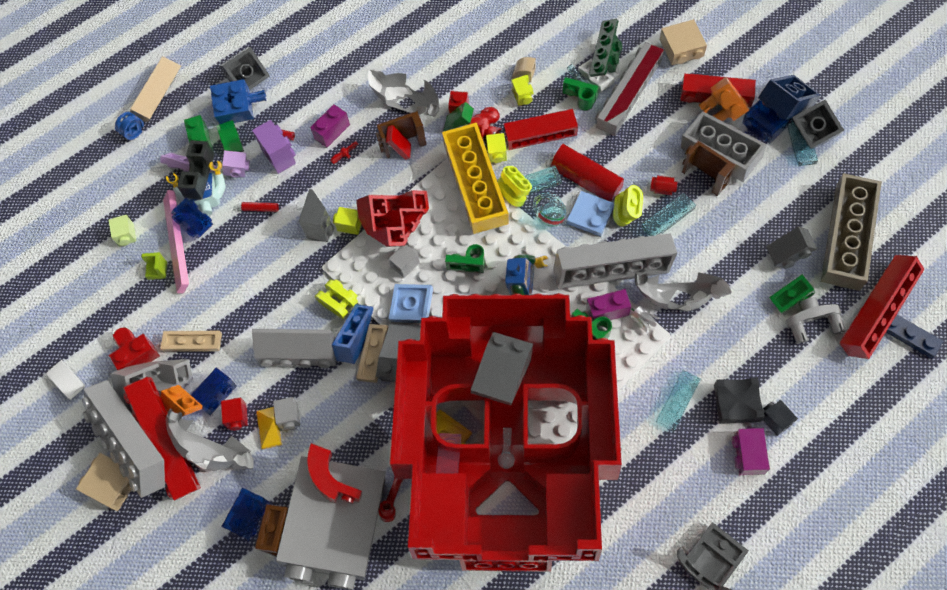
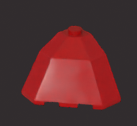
M411 190L399 196L367 195L356 200L358 218L366 233L386 247L405 246L408 237L415 231L420 223V219L429 210L427 191Z

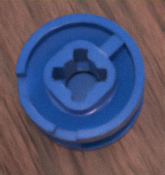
M131 112L121 114L115 122V130L128 140L136 139L142 133L141 128L144 127L143 121Z

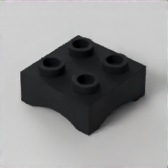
M758 378L716 380L714 390L719 424L761 422L764 419Z

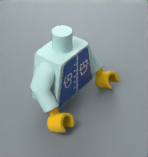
M217 161V169L214 168L213 162L209 164L210 169L215 171V174L214 172L209 173L203 200L185 199L177 188L178 176L173 173L175 176L174 182H170L169 177L166 176L167 182L173 184V190L178 200L185 206L192 207L195 212L201 211L202 216H210L212 214L211 208L220 204V198H222L226 188L223 173L220 172L222 169L220 161Z

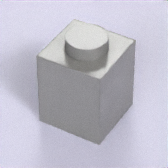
M406 244L388 258L391 268L404 278L420 263L417 250L412 246L409 248Z
M293 397L273 401L276 425L280 429L288 431L293 430L295 426H300L298 403Z

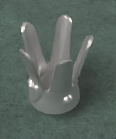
M641 306L635 310L631 308L634 312L630 318L638 322L647 334L649 331L642 320L653 327L657 326L652 317L660 319L659 317L648 313Z

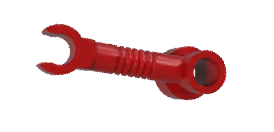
M394 476L387 499L380 504L379 516L383 522H391L396 517L394 502L404 479H395Z

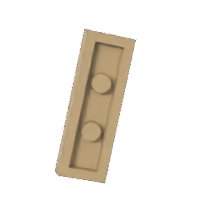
M369 324L356 377L358 381L377 383L378 359L389 328L387 325Z
M163 331L160 349L163 352L220 351L222 333L220 331Z

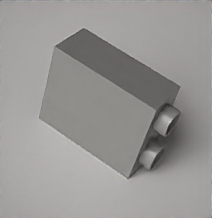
M301 456L276 561L280 566L286 567L284 578L310 582L312 572L329 574L328 586L353 590L355 579L365 581L386 471L330 461L329 472L334 479L340 483L362 490V497L359 503L355 501L353 504L341 500L342 496H338L336 503H333L317 491L309 474L307 457Z

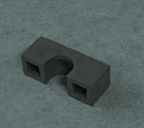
M190 140L186 154L189 160V172H181L177 188L185 199L203 200L210 172L209 164L213 161L214 152L208 141Z

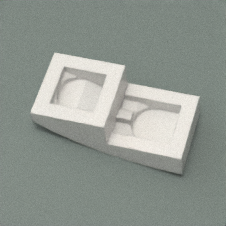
M592 59L578 67L580 73L591 84L599 86L598 90L601 92L615 83L614 77L607 73L602 76L590 77L589 72Z
M62 360L46 373L70 400L86 387Z

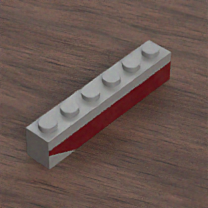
M647 42L644 43L642 48H638L635 59L631 60L628 65L627 72L622 73L620 83L614 86L611 97H607L603 110L598 111L595 118L597 120L596 128L616 136L660 65L664 49Z

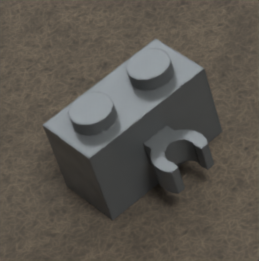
M799 226L766 246L774 265L784 269L794 266L795 262L800 259L808 258L812 255L813 251L817 250L808 229Z

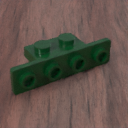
M617 18L605 20L601 23L589 72L590 77L606 75L607 70L609 73L616 72L620 51H622V42L619 41L616 35L619 22Z

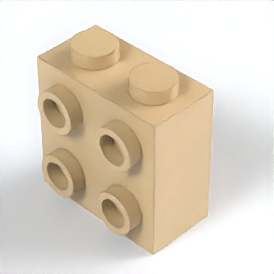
M694 19L661 28L659 40L671 65L682 64L686 61L704 57L707 44Z
M99 453L93 459L91 467L80 479L79 485L76 490L116 511L120 509L132 490L129 485V479L122 476L119 464L114 463L110 457Z

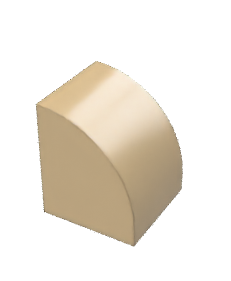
M520 58L516 62L512 79L528 75L529 82H532L536 69V58Z

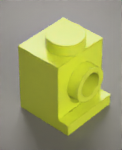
M528 75L512 79L511 89L518 106L530 104L533 101L532 95L534 92L532 85L529 84Z

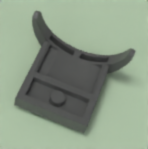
M712 522L686 556L683 549L679 548L677 550V558L685 571L707 589L733 590L724 587V584L749 550Z

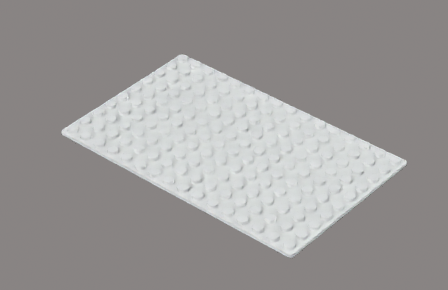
M448 158L411 189L427 191L429 210L422 216L419 225L408 237L406 245L409 248L412 246L417 250L420 263L405 278L391 268L388 260L400 247H386L369 236L365 230L322 267L323 271L330 278L338 280L347 291L351 289L357 294V304L372 306L374 309L372 318L379 325H387L388 327L390 323L421 326V323L390 322L389 314L395 284L432 285L433 292L429 316L442 318L443 296L451 294L510 295L505 284L507 260L512 259L518 254L532 255L535 258L540 256L548 257V259L543 260V263L548 265L547 267L536 268L535 264L533 265L532 295L537 293L542 295H554L557 293L569 295L570 317H572V313L577 308L581 312L587 313L586 304L588 298L618 291L609 282L558 289L553 267L557 249L566 246L521 208L511 205L504 197L503 199L509 213V224L473 234ZM478 244L483 247L485 256L484 273L446 270V255L459 254L466 256V250L470 245ZM473 255V256H472V258H478V257H479V255ZM630 301L631 308L635 310L638 306ZM630 310L629 316L610 320L612 322V329L608 340H615L617 391L670 339V333L657 322H655L657 326L653 327L642 320L649 331L647 334L638 322L630 318L634 312ZM598 327V330L600 331L607 330L605 327ZM459 401L485 426V401ZM528 401V444H561L573 438L577 432V405L575 403L566 401Z

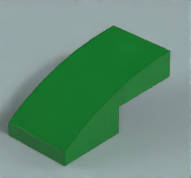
M233 120L216 125L225 151H244Z

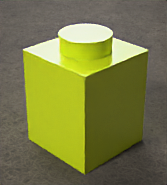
M504 133L486 135L490 162L501 163L502 161H507Z
M344 207L338 208L337 213L333 216V224H335L337 231L358 235L361 228L358 211Z

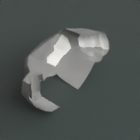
M369 70V86L386 105L410 113L417 111L419 115L426 112L427 115L436 117L439 112V99L429 82L424 80L425 88L423 92H417L405 84L406 74L384 75L381 71ZM410 97L415 104L404 109L396 102L399 99Z
M698 272L696 282L658 284L659 275L648 278L647 273L643 275L635 274V285L651 303L666 310L669 308L689 312L700 308L712 297L720 299L732 293L729 285L722 278ZM677 290L691 294L690 299L684 301V305H678L670 301Z
M170 408L165 419L168 434L176 450L188 461L194 463L201 470L206 471L223 470L231 466L237 470L254 468L251 451L233 436L223 446L191 433L187 429L194 420L182 419L181 412L174 413Z

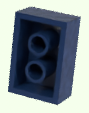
M793 74L770 79L758 99L762 101L765 107L773 109L779 118L789 119L814 106L821 94Z

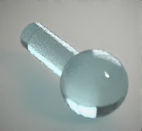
M573 64L567 67V70L575 80L591 84L588 80L581 77Z
M503 428L502 453L498 456V464L504 469L511 468L515 462V458L511 453L512 428Z

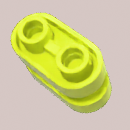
M504 167L501 177L497 181L502 196L511 205L516 207L523 206L526 196L532 189V185L516 167Z
M631 185L615 196L613 219L621 227L628 225L642 215L643 193L638 186Z
M330 279L324 285L327 289L326 293L319 291L314 297L322 306L339 318L344 319L348 314L345 308L347 305L353 308L358 303V296L351 289L347 291L343 288V285L335 279L333 281ZM334 295V296L337 297L339 300H341V302L338 303L336 300H334V299L331 298V297Z

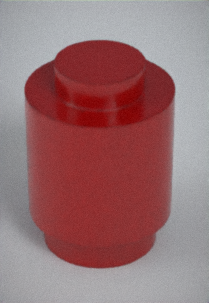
M652 176L650 191H653L654 194L672 196V192L676 193L678 182L674 181L675 177Z

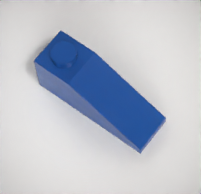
M355 304L332 344L337 361L355 364L363 349L374 309L372 306Z

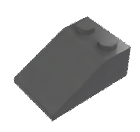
M390 323L378 359L377 378L386 382H396L398 341H405L406 339L420 341L421 326Z
M493 332L482 357L471 393L511 406L531 361L533 344Z

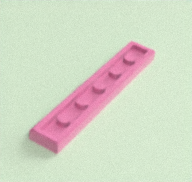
M167 190L163 203L177 293H184L189 285L176 196L173 190Z

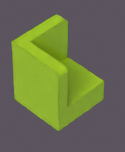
M160 252L141 254V258L146 263L145 277L147 280L166 279L167 261Z

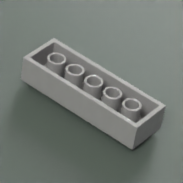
M659 233L648 237L639 236L634 239H620L613 242L603 241L598 244H583L571 248L563 247L557 249L553 271L558 289L635 278V274L643 275L647 273V276L670 272L677 255V250L671 233Z
M108 380L84 388V398H82L83 406L86 409L83 412L84 418L87 423L92 424L94 434L100 436L104 449L110 451L112 461L119 464L122 476L129 479L132 491H137L142 498L164 488V459Z

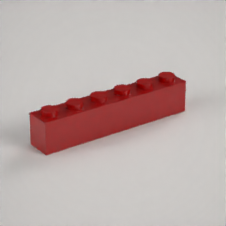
M894 256L839 343L848 356L870 359L925 270L917 256Z
M145 377L123 387L125 390L124 398L128 404H131L134 410L132 416L137 423L139 422L142 430L164 459L165 482L167 484L165 490L169 498H173L175 501L201 489L190 461L176 450L170 439L165 420L168 412L153 379Z

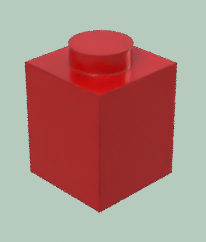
M450 92L449 114L465 102L469 104L468 92Z
M241 397L221 401L222 424L226 428L235 431L248 426L247 404Z

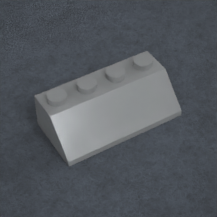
M252 329L254 358L261 366L271 367L272 365H280L282 367H291V365H299L303 368H309L311 365L321 368L336 366L337 360L332 347L335 337L331 330Z

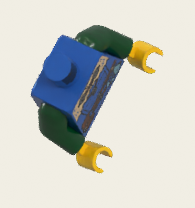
M518 254L512 259L507 260L505 284L510 295H532L533 265L535 264L536 268L547 267L548 265L543 263V260L548 259L547 256L535 258L532 255Z

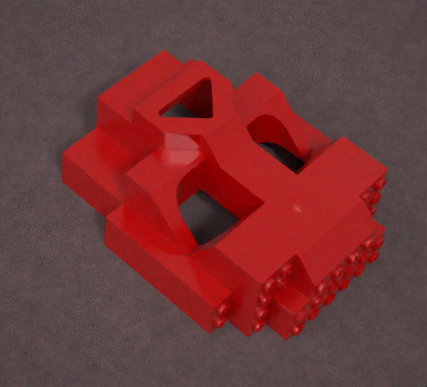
M537 293L533 295L451 294L443 296L442 318L436 316L421 318L420 341L415 339L398 341L390 466L395 479H412L408 549L413 559L459 560L462 571L551 572L552 561L600 560L602 534L599 480H618L622 466L615 340H608L607 338L593 340L592 317H585L583 315L570 317L569 295L561 293L542 295ZM493 332L533 344L531 361L511 406L471 393L482 357ZM448 401H485L484 444H453L443 440L437 433L436 405ZM528 401H566L575 403L577 405V432L573 438L561 444H528ZM508 481L539 510V513L537 515H479L476 513V510L502 484Z

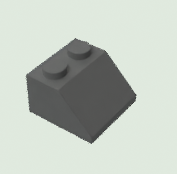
M251 47L245 48L219 66L230 82L244 79L249 90L270 77Z
M826 99L792 117L793 122L810 149L829 142L844 131Z
M309 189L299 223L307 239L328 242L329 237L333 235L334 226L325 207L313 189Z

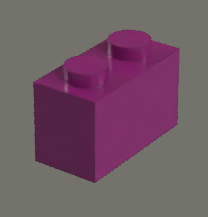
M333 104L310 128L314 139L328 148L350 126L347 113Z
M623 289L588 298L586 310L588 316L592 317V322L602 316L614 320L629 316L631 304L626 290Z
M764 428L738 429L734 436H732V446L736 448L737 452L735 467L739 469V475H765L770 470Z

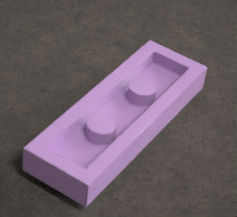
M175 153L161 156L160 163L167 164L170 168H180L184 172H189V160L187 157Z

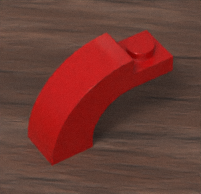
M311 443L308 450L307 464L311 480L317 491L333 503H336L338 496H342L341 500L353 504L354 501L359 503L362 497V490L340 483L330 474L331 450Z

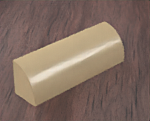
M162 56L132 105L130 112L144 122L149 121L180 70L181 65Z

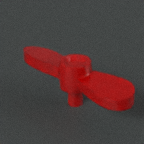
M354 142L347 148L343 147L340 153L334 155L330 161L335 164L342 157L349 159L351 157L349 152L358 143Z

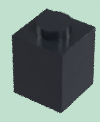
M781 399L775 404L772 401L763 408L765 411L763 421L777 436L792 426L798 419Z

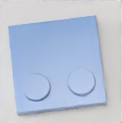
M581 191L567 219V224L601 237L613 212L614 203Z
M395 284L389 314L390 322L421 323V318L429 317L433 292L432 285Z

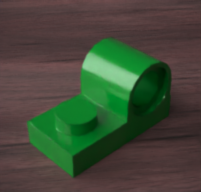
M565 77L562 93L578 97V107L581 110L587 111L592 109L596 102L599 86Z
M478 244L470 245L466 250V256L459 254L446 255V270L484 273L485 256L483 247ZM473 255H479L478 258H472Z
M801 274L769 298L783 314L800 301L811 298L815 294V289L804 275Z
M578 308L572 313V317L578 315L589 317L587 313L581 312ZM602 316L592 322L593 340L599 338L608 339L610 337L612 322L609 318ZM602 326L605 327L607 330L600 331L598 330V327Z

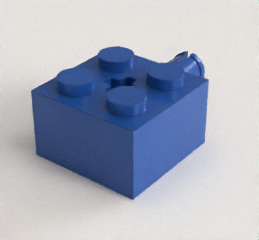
M244 79L210 86L214 117L219 124L231 120L234 123L253 120L252 103L267 101L265 90L250 93Z

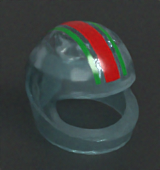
M541 193L533 200V210L542 225L549 228L557 227L565 220L567 214L565 204L556 194ZM543 199L550 201L540 208L537 207V204Z

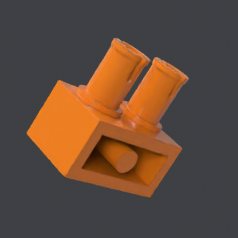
M727 77L712 86V96L699 104V107L705 113L718 104L722 105V110L713 115V117L721 121H725L727 118H732L735 121L749 111L747 103Z

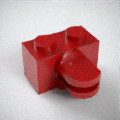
M121 327L114 332L113 339L119 349L111 353L109 357L117 370L152 362L160 357L152 341L144 334L135 338L134 334L126 327Z

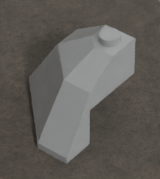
M189 359L148 362L110 373L113 389L131 414L134 410L131 404H128L124 398L125 390L123 387L145 377H151L161 397L162 390L176 385H180L185 389L186 384L189 385L193 378Z

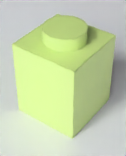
M127 215L109 219L111 238L118 246H126L137 241L134 223Z

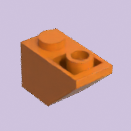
M180 385L161 391V399L167 412L171 408L174 413L181 412L183 417L201 410L203 407Z

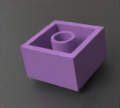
M269 120L252 130L261 150L278 174L296 164L294 159L296 154L291 148L292 145L289 139L282 135L283 132L278 124L274 125Z

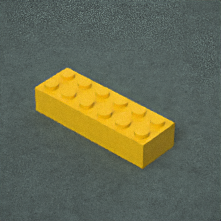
M477 123L442 132L444 147L473 234L508 225L509 213Z

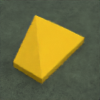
M274 407L258 410L257 419L261 449L281 446L280 428L276 425Z

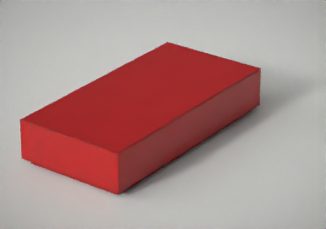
M393 125L388 126L386 142L403 159H410L411 143Z

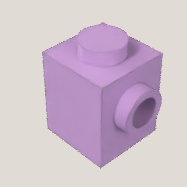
M224 151L223 175L235 178L245 177V172L249 171L250 160H247L246 153Z

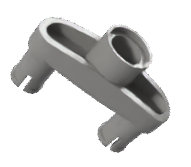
M816 297L800 301L798 304L801 312L786 320L788 328L792 330L796 344L809 341L803 326L805 322L824 317L828 318L833 334L846 331L840 316L841 310L839 305L819 306Z

